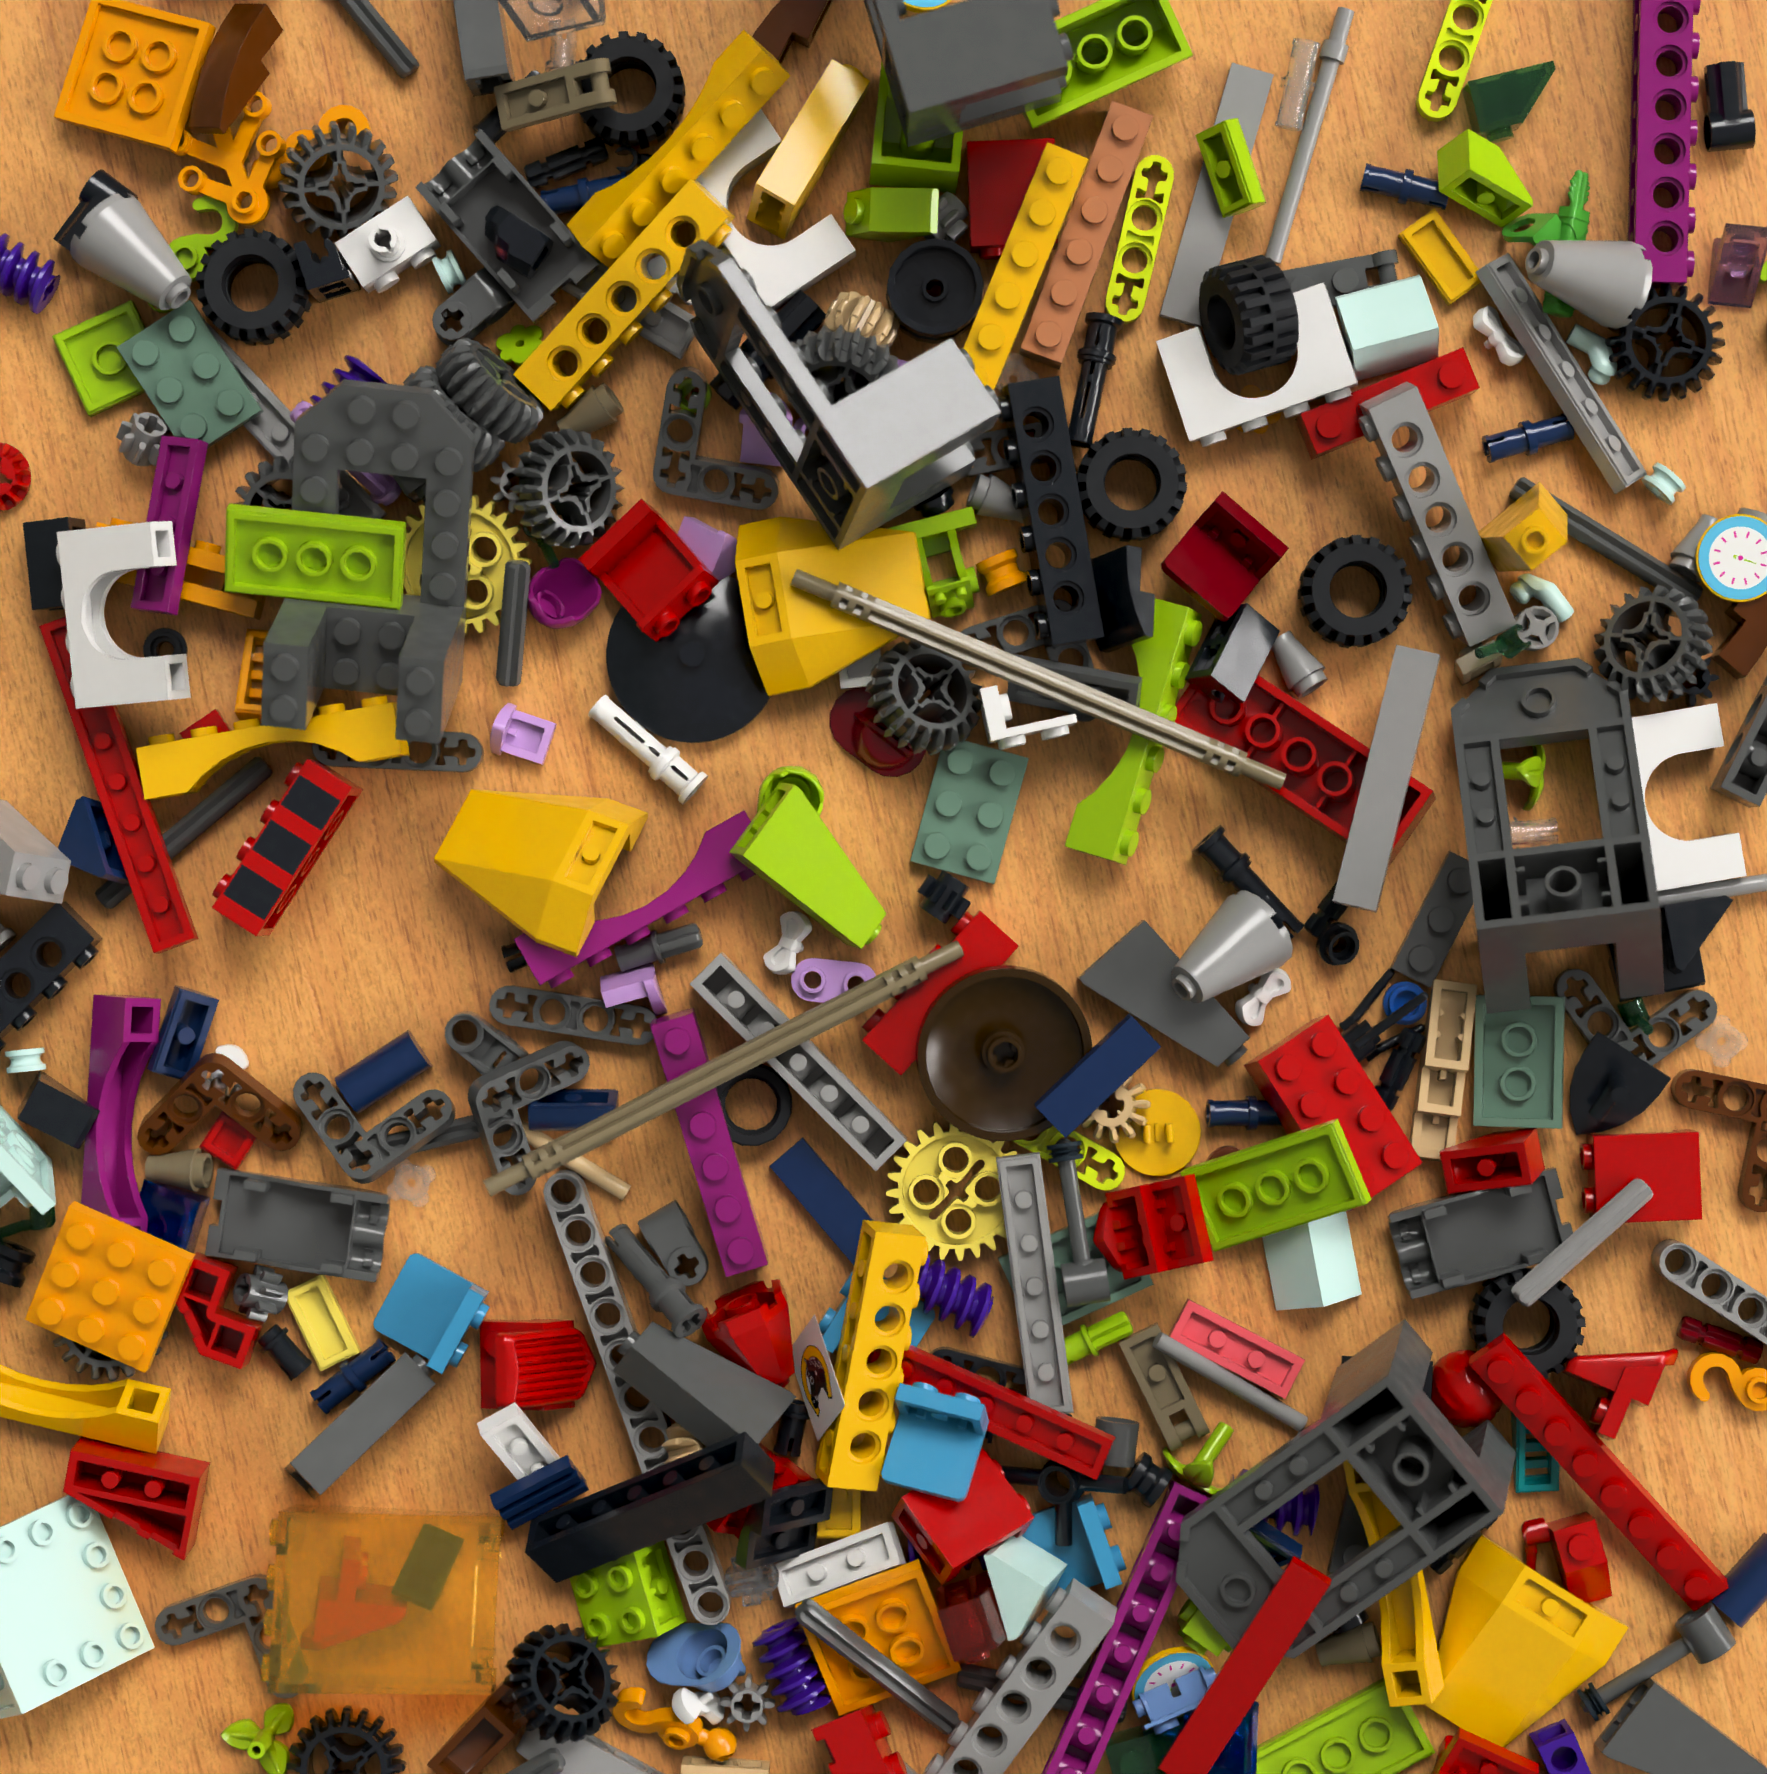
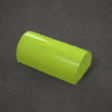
M1238 118L1224 120L1195 135L1223 218L1245 213L1266 203Z

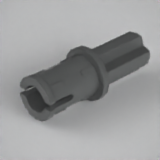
M691 923L659 934L656 930L650 931L651 936L642 938L629 946L627 943L616 945L614 950L618 965L623 973L629 969L659 961L660 964L666 963L665 958L700 948L703 945V939L697 924Z

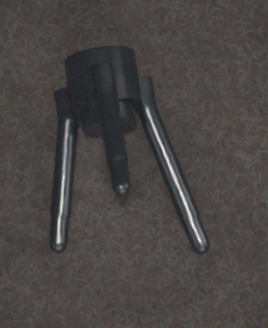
M1391 968L1376 982L1354 1012L1339 1024L1344 1030L1341 1035L1359 1063L1365 1058L1370 1062L1380 1053L1399 1045L1397 1040L1401 1033L1377 1044L1381 1041L1379 1035L1428 999V994L1422 992L1373 1028L1366 1019L1358 1025L1357 1022L1394 976L1395 971ZM1419 1024L1411 1029L1422 1033L1425 1031V1026Z

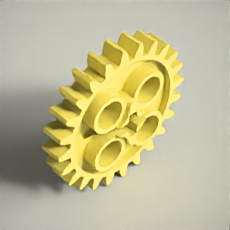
M476 494L472 496L468 582L472 579L482 581L488 589V596L485 601H475L467 593L465 635L468 633L470 623H473L479 633L485 631L486 618L495 626L501 623L498 610H502L505 564L507 561L523 560L528 562V565L532 563V559L520 557L519 551L529 545V542H516L514 538L522 528L521 525L508 528L505 522L510 512L506 511L496 517L493 514L495 501H490L483 509L479 508V498ZM425 503L419 506L422 519L412 514L405 518L412 528L411 531L406 530L403 587L407 591L406 595L421 596ZM488 537L495 542L497 547L495 558L484 559L477 553L476 542L478 538Z
M936 1121L933 1122L934 1135L929 1137L923 1130L918 1129L917 1133L920 1143L917 1146L909 1141L904 1143L906 1150L909 1152L907 1158L894 1155L893 1160L902 1168L900 1172L892 1171L888 1172L887 1175L891 1180L898 1182V1187L886 1190V1196L899 1199L898 1203L889 1208L890 1214L903 1213L904 1217L898 1224L913 1225L926 1237L928 1252L934 1245L939 1246L941 1260L945 1259L949 1249H955L958 1261H962L964 1250L968 1248L971 1249L976 1258H980V1245L985 1243L993 1251L996 1250V1243L993 1237L999 1234L1006 1238L1001 1192L999 1191L998 1195L993 1199H982L975 1193L976 1183L986 1176L993 1177L999 1182L996 1157L1017 1155V1152L1014 1149L1003 1153L1001 1148L1005 1141L991 1142L990 1140L978 1138L959 1130L951 1123L949 1131L943 1132L941 1126ZM960 1147L967 1153L968 1161L962 1169L950 1170L943 1164V1155L949 1148ZM978 1160H983L984 1166L965 1184L964 1189L967 1196L964 1199L955 1196L936 1219H931L929 1217L930 1212L949 1193V1188L946 1185L947 1182L950 1180L955 1183L960 1182ZM928 1179L935 1182L938 1186V1195L933 1201L928 1203L920 1202L914 1196L913 1189L920 1180ZM954 1209H963L968 1212L971 1217L968 1228L961 1232L949 1229L946 1225V1217L949 1212Z

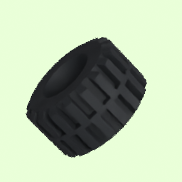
M628 31L618 32L619 37L610 39L608 34L600 38L602 44L595 47L592 44L586 50L587 57L585 60L580 59L578 63L597 58H608L611 66L608 80L614 74L624 69L642 70L652 77L656 88L655 95L647 107L636 113L624 114L610 107L580 112V115L590 132L595 137H601L604 143L613 147L614 144L626 147L640 145L641 149L650 147L649 142L655 139L658 142L666 138L665 133L669 129H675L678 124L677 118L679 114H683L685 106L684 96L686 94L680 67H678L670 50L667 51L663 43L656 38L651 41L647 38V34L637 32L636 36H629ZM590 78L581 80L583 94L592 92Z
M244 229V234L239 235L233 231L226 234L228 240L223 243L219 240L215 241L211 245L214 251L210 256L203 255L200 261L204 265L202 272L197 271L196 281L200 284V289L196 290L198 300L203 304L202 310L205 315L226 335L236 341L241 340L249 345H256V342H262L264 345L273 344V339L277 337L285 339L290 336L289 330L294 325L297 328L301 326L304 322L301 318L303 312L309 313L311 303L308 301L309 294L311 293L307 290L295 250L285 240L279 239L273 233L265 230L262 233H258L255 229ZM267 264L278 275L279 284L275 298L268 306L258 311L249 312L239 309L234 304L231 296L234 278L243 268L249 265Z
M1259 255L1212 267L1209 271L1205 272L1199 289L1200 319L1208 346L1219 365L1226 369L1229 374H1237L1238 376L1291 360V356L1296 352L1299 340V319L1291 287L1280 267L1276 266L1271 258Z
M1131 427L1122 428L1119 432L1114 433L1112 431L1105 434L1102 439L1096 441L1089 448L1078 468L1076 476L1083 514L1089 520L1087 523L1093 529L1097 528L1102 531V535L1110 539L1115 537L1124 542L1138 539V541L1148 539L1149 536L1158 534L1165 529L1177 515L1184 502L1183 499L1187 490V482H1185L1186 470L1184 464L1180 463L1179 453L1175 447L1172 449L1166 443L1167 440L1161 435L1156 437L1150 434V430L1142 428L1140 431H1135ZM1123 460H1135L1143 463L1152 471L1156 479V493L1147 506L1139 510L1129 511L1119 508L1110 501L1105 491V478L1110 468L1116 463Z
M1352 535L1348 538L1341 537L1321 548L1307 562V566L1302 571L1299 579L1301 585L1300 589H1298V599H1301L1302 604L1300 611L1302 616H1306L1310 629L1314 633L1317 631L1321 634L1323 640L1328 643H1337L1339 647H1364L1390 635L1397 629L1399 623L1404 621L1408 613L1406 611L1407 607L1412 601L1413 594L1410 593L1412 579L1411 575L1407 576L1404 568L1407 564L1404 559H1399L1394 554L1396 550L1389 544L1384 546L1379 543L1380 539L1374 537L1362 538V535ZM1358 566L1364 568L1374 576L1378 583L1380 592L1379 602L1375 609L1366 616L1358 618L1348 617L1342 614L1331 600L1330 583L1335 574L1345 567Z
M1525 1267L1500 1275L1493 1280L1487 1279L1482 1284L1485 1288L1480 1295L1475 1293L1472 1300L1475 1306L1473 1311L1469 1310L1468 1320L1472 1322V1328L1469 1329V1332L1477 1345L1475 1346L1477 1351L1503 1333L1505 1314L1517 1302L1511 1289L1532 1269ZM1560 1280L1538 1299L1545 1304L1550 1314V1326L1547 1334L1539 1343L1532 1347L1518 1348L1546 1379L1549 1373L1554 1371L1558 1374L1565 1369L1563 1364L1567 1359L1570 1360L1578 1355L1574 1350L1577 1344L1582 1346L1585 1337L1581 1335V1327H1586L1585 1317L1580 1313L1582 1305L1579 1299L1572 1294L1573 1290Z

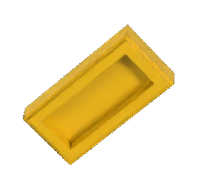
M1435 208L1398 234V238L1448 306L1481 283L1476 274V271L1479 270Z

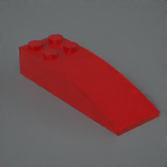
M1259 675L1245 702L1238 704L1227 698L1226 695L1222 703H1219L1208 697L1194 684H1190L1175 705L1177 707L1175 723L1248 753L1247 758L1286 773L1285 781L1280 790L1257 780H1252L1347 844L1370 749ZM1412 776L1410 777L1389 866L1436 800L1434 791Z

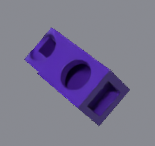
M1565 1719L1529 1734L1548 1774H1591L1576 1736Z

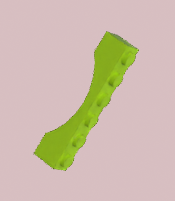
M1155 598L1153 637L1131 644L1136 656L1139 677H1142L1139 708L1175 722L1177 717L1175 702L1179 689L1184 688L1187 683L1185 677L1190 669L1188 659L1191 649L1199 643L1202 635L1203 625L1200 621L1202 614L1189 607ZM1132 734L1128 747L1112 774L1095 792L1077 804L1065 847L1126 865L1128 857L1135 853L1138 846L1139 833L1136 830L1140 817L1147 812L1151 803L1152 792L1149 788L1153 774L1160 770L1164 760V748H1162V745Z

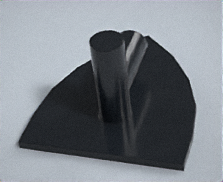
M1597 1031L1577 1062L1570 1085V1113L1576 1135L1603 1132L1630 1121L1644 1112L1659 1096L1671 1080V1077Z

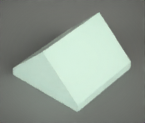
M1420 275L1335 297L1343 339L1357 381L1413 367L1438 358L1439 326Z
M1346 1211L1262 1237L1276 1311L1325 1307L1362 1294Z
M1013 1535L990 1549L983 1556L1008 1641L1016 1640L1040 1616L1068 1565L1023 1536L1016 1538Z

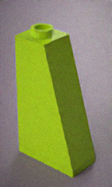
M779 782L729 853L843 943L862 949L864 945L870 944L878 936L882 928L880 922L887 913L802 790L795 784Z

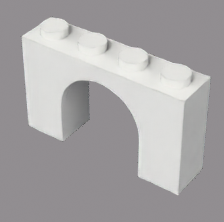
M761 109L696 179L727 210L729 198L736 183L746 173L772 157L782 141ZM832 214L791 241L780 245L754 243L742 236L731 222L728 226L732 229V232L722 243L724 247L720 249L733 258L740 270L744 268L749 272L756 285V294L764 306L769 305L774 311L788 303L799 290L806 291L856 257L855 248Z
M1324 282L1293 293L1299 319L1297 363L1287 383L1278 391L1268 396L1246 398L1230 392L1217 377L1202 330L1199 327L1156 341L1190 442L1200 440L1202 447H1206L1226 440L1225 431L1242 426L1244 433L1269 425L1266 417L1282 411L1286 419L1309 411L1308 402L1325 397L1326 402L1331 403L1351 396L1350 388L1359 384Z
M172 521L143 522L57 532L56 558L61 568L63 587L61 590V603L65 609L67 623L65 642L66 648L70 653L72 669L70 688L75 698L76 709L191 698L186 654L144 658L132 656L120 649L112 640L104 618L107 594L115 581L122 575L133 570L177 565Z
M1717 703L1632 717L1644 805L1647 781L1651 773L1661 762L1674 755L1724 746ZM1645 805L1657 891L1747 876L1739 833H1729L1688 841L1678 840L1664 834L1654 825Z

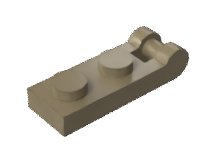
M592 59L495 86L494 92L501 130L511 132L591 109L605 108L617 104L615 89L610 88L608 75L611 73L609 59ZM590 78L592 92L583 94L581 80Z
M1156 1322L1118 1341L1170 1450L1173 1451L1183 1446L1182 1441L1196 1434L1200 1438L1210 1433V1430L1176 1360L1152 1347L1154 1339L1161 1332ZM1185 1409L1189 1419L1173 1426L1169 1416Z

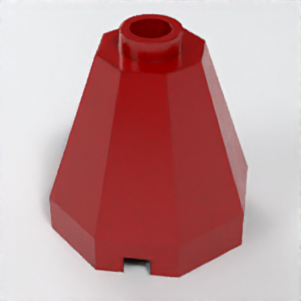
M780 1279L771 1280L772 1288H767L764 1281H755L720 1296L714 1301L717 1310L711 1315L706 1307L707 1318L701 1327L707 1340L725 1359L782 1388L790 1382L789 1377L795 1373L787 1295Z

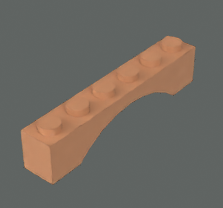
M1115 101L1111 102L1023 339L1019 355L1060 370L1153 115Z

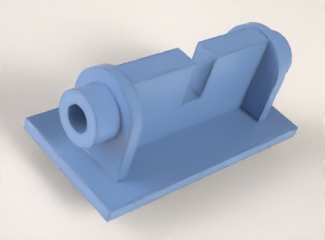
M1202 1666L1193 1672L1174 1679L1181 1694L1173 1698L1167 1683L1147 1692L1139 1693V1699L1132 1701L1138 1718L1145 1715L1148 1718L1149 1724L1142 1726V1730L1144 1731L1152 1727L1155 1735L1180 1725L1176 1716L1195 1709L1216 1676L1213 1667L1205 1670Z

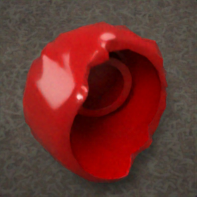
M1469 1349L1454 1351L1440 1358L1433 1366L1432 1402L1451 1425L1465 1429L1468 1427L1476 1428L1487 1419L1493 1420L1503 1404L1501 1399L1469 1365V1357L1477 1352Z

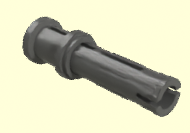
M620 1224L610 1230L609 1234L615 1240L610 1236H606V1245L615 1252L638 1282L649 1293L651 1307L656 1312H662L672 1324L671 1330L676 1337H687L698 1330L707 1318V1311L702 1305L695 1304L685 1293L686 1286L680 1279L670 1278L626 1224Z

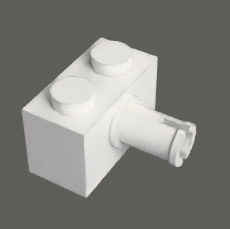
M408 195L335 242L338 250L368 293L375 289L378 293H381L391 288L400 280L398 277L399 273L410 266H413L414 269H419L432 261L431 258L436 256L434 251L441 247Z

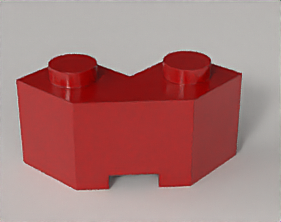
M196 1252L194 1253L195 1257L176 1304L180 1313H183L194 1337L192 1339L200 1355L242 1369L251 1360L264 1322L247 1319L245 1315L223 1308L238 1266Z

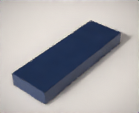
M1129 1013L1038 1099L1034 1106L1066 1138L1155 1054L1161 1046Z
M801 1138L769 1167L854 1265L862 1221L874 1220L807 1141Z

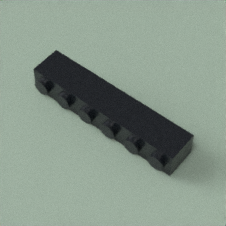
M746 1431L532 1519L525 1553L556 1583L581 1575L588 1570L611 1561H616L640 1549L653 1546L660 1541L688 1532L695 1527L718 1518H723L730 1513L772 1497L776 1463Z

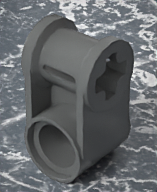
M484 267L473 274L458 291L437 307L432 318L433 327L441 342L446 346L453 345L458 339L463 337L472 340L489 325L497 322L508 313L516 302ZM450 317L456 321L460 320L463 328L458 332L452 328L448 329L445 321Z
M473 1011L457 1013L448 1021L445 1027V1038L449 1046L469 1061L482 1075L529 1054L510 1036L501 1030H497ZM460 1020L473 1022L478 1031L476 1040L471 1043L458 1041L454 1034L455 1024ZM503 1051H506L507 1053L495 1067L493 1063Z
M676 1200L638 1221L645 1239L653 1252L658 1255L670 1278L680 1279L685 1286L697 1284L705 1277L709 1267L707 1255L697 1240L687 1216ZM685 1254L688 1259L693 1257L698 1259L699 1264L694 1268L696 1276L691 1277L688 1272L679 1273L677 1267L682 1263L680 1255Z

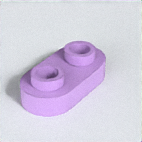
M807 958L796 965V969L791 975V984L794 992L800 998L806 1001L824 1003L848 991V980L851 977L859 976L865 982L875 977L876 974L872 968L860 962ZM815 971L821 976V984L817 988H809L805 984L804 978L808 972Z

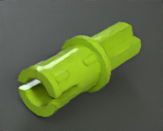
M1120 1311L1089 1327L1082 1324L1080 1325V1331L1065 1337L1067 1364L1070 1365L1091 1354L1097 1357L1099 1356V1350L1132 1335L1133 1326L1126 1313Z

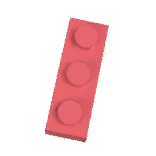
M1188 1298L1168 1335L1207 1359L1286 1399L1305 1362L1304 1358Z

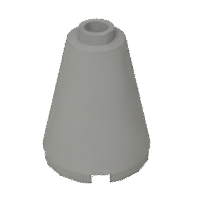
M118 193L101 201L81 222L87 227L81 238L79 239L74 234L71 240L70 254L73 260L81 267L161 310L181 307L190 297L191 277L141 203L129 193H127L128 198H124Z
M1542 240L1529 251L1525 261L1527 275L1532 283L1598 324L1614 329L1627 326L1632 321L1627 319V317L1634 308L1640 310L1643 308L1652 285L1653 267L1651 260L1644 258L1642 251H1646L1643 245L1632 241Z
M1241 890L1235 895L1233 893L1228 896L1171 971L1173 979L1171 984L1175 993L1185 1001L1190 1000L1193 1003H1201L1283 966L1292 957L1293 945L1285 925L1278 929L1271 919L1276 914L1272 907L1259 896L1246 890Z

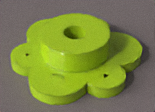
M523 325L514 326L510 333L501 335L496 341V346L500 351V358L505 363L513 361L516 365L521 366L542 343L543 332L536 325L527 328Z

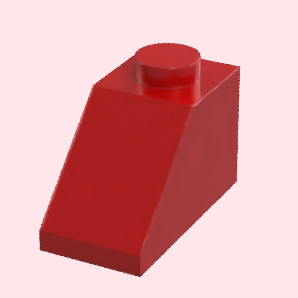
M1537 1128L1493 1132L1442 1149L1439 1152L1448 1194L1530 1185L1535 1182L1545 1169Z
M1585 1511L1548 1522L1550 1543L1563 1588L1586 1603L1611 1597L1612 1590L1608 1561L1596 1520Z

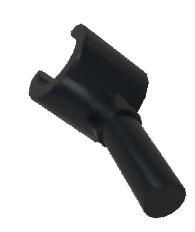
M621 146L616 149L615 153L622 156L632 154L633 162L628 167L616 168L620 172H626L629 175L652 155L639 154L632 147Z

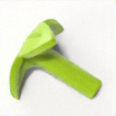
M1542 745L1532 746L1533 757L1524 760L1522 763L1502 761L1504 779L1523 780L1530 786L1529 797L1523 807L1525 811H1529L1534 807L1544 787L1543 773L1546 757Z
M1219 1422L1194 1461L1188 1465L1180 1463L1170 1454L1167 1447H1164L1162 1451L1167 1465L1179 1479L1190 1483V1486L1196 1491L1208 1496L1215 1495L1223 1488H1216L1211 1485L1214 1477L1213 1463L1234 1430L1227 1424Z
M287 1703L274 1704L264 1712L263 1729H260L251 1719H243L226 1727L221 1733V1737L231 1747L244 1751L247 1750L251 1758L259 1759L261 1766L268 1774H286L287 1763L290 1761L289 1748L282 1742L274 1739L276 1735L290 1732L294 1724V1711L291 1705Z

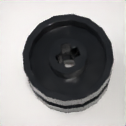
M932 238L915 242L902 251L890 268L886 291L888 308L892 310L894 317L899 321V329L916 341L932 344L942 343L950 338L954 340L967 331L975 320L981 304L984 284L980 267L966 249L953 241ZM934 284L942 287L941 295L937 297L927 293V290H931Z

